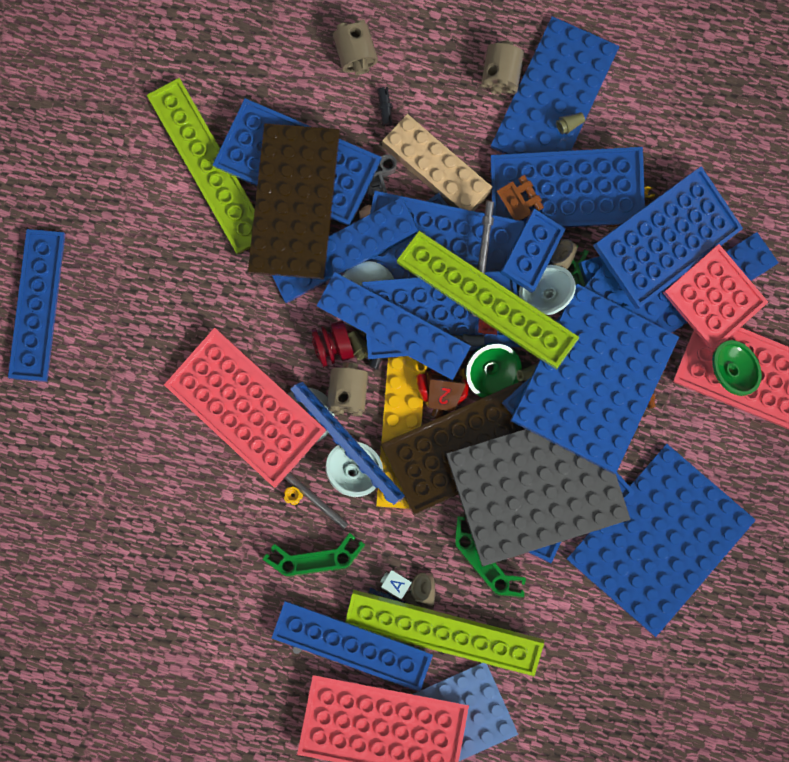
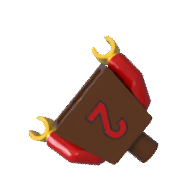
M418 363L414 365V371L418 373V391L422 400L426 402L429 408L433 409L432 417H442L444 410L454 411L456 406L468 396L469 385L464 374L465 368L460 369L459 376L455 375L454 379L451 380L440 373L427 372L424 374V371L427 369V366L422 364L423 370L418 369Z

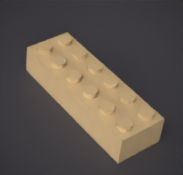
M408 114L382 140V147L394 156L395 159L436 194L439 193L451 207L475 211L491 193L492 186Z

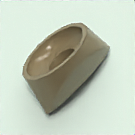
M568 239L560 241L550 259L554 265L568 269L575 257L577 245Z
M420 573L414 577L411 583V595L417 602L433 607L435 601L433 573Z

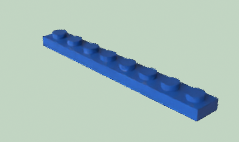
M304 382L295 384L290 389L294 393L295 399L304 404L307 412L314 416L330 433L333 441L345 450L348 458L356 462L358 469L371 479L374 487L382 491L384 498L394 505L405 497L401 490L328 411Z

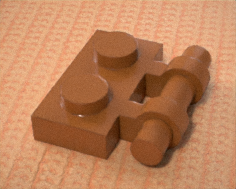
M525 175L519 178L522 185L516 187L512 181L497 190L512 218L518 221L528 218L531 206H535L537 211L544 208L541 203L542 199L539 195H536L532 188L533 184L527 180ZM524 191H526L530 198L526 202L521 195Z

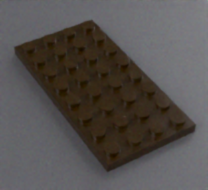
M264 123L248 273L325 279L340 129Z
M521 381L381 444L413 515L459 495L446 457L447 453L525 430L523 427L510 421L513 415L502 404L504 400L522 385Z

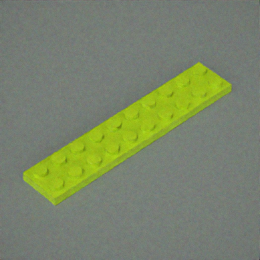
M178 78L147 95V98L238 255L251 246L255 209L237 177L213 167L220 148L181 79Z
M420 231L397 260V264L556 370L579 339L577 335Z
M357 590L352 592L345 621L397 641L530 676H535L544 646V639Z

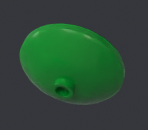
M734 340L725 341L715 349L712 365L719 383L728 392L737 396H747L755 392L761 383L762 372L759 361L752 350L745 344Z
M491 343L480 347L472 354L466 366V380L469 387L475 394L484 398L518 383L519 380L516 374L518 370H522L520 358L512 348L504 344ZM489 365H492V368L490 370H487V367Z

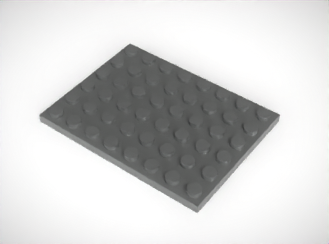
M527 429L446 454L482 567L631 520L616 474L608 472Z

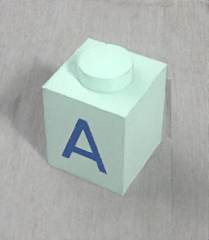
M392 570L389 574L386 572L380 581L383 584L381 586L382 589L402 600L412 583Z

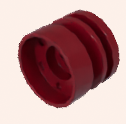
M343 320L330 323L331 332L327 333L324 326H320L323 334L320 336L316 328L311 329L313 347L323 368L328 366L327 357H330L332 365L335 364L334 355L336 354L339 355L342 362L354 358Z

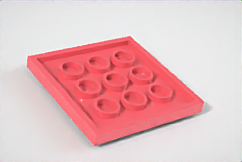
M720 244L716 245L689 271L663 292L711 351H714L720 344L725 342L768 303Z

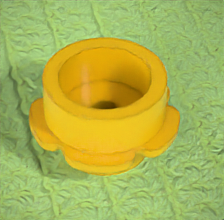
M294 486L288 487L284 491V500L292 505L298 504L303 498V494Z

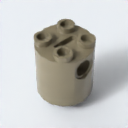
M360 19L352 24L341 23L337 25V30L333 33V39L342 70L346 73L355 72L356 75L367 73L369 68L378 62L368 24H366L364 19Z
M507 40L488 45L481 86L491 89L490 93L500 95L502 92L516 94L524 51L514 46L513 42Z
M348 362L343 363L342 368H332L327 399L328 411H331L334 415H344V412H349L352 416H362L363 412H365L368 372L358 370V364Z

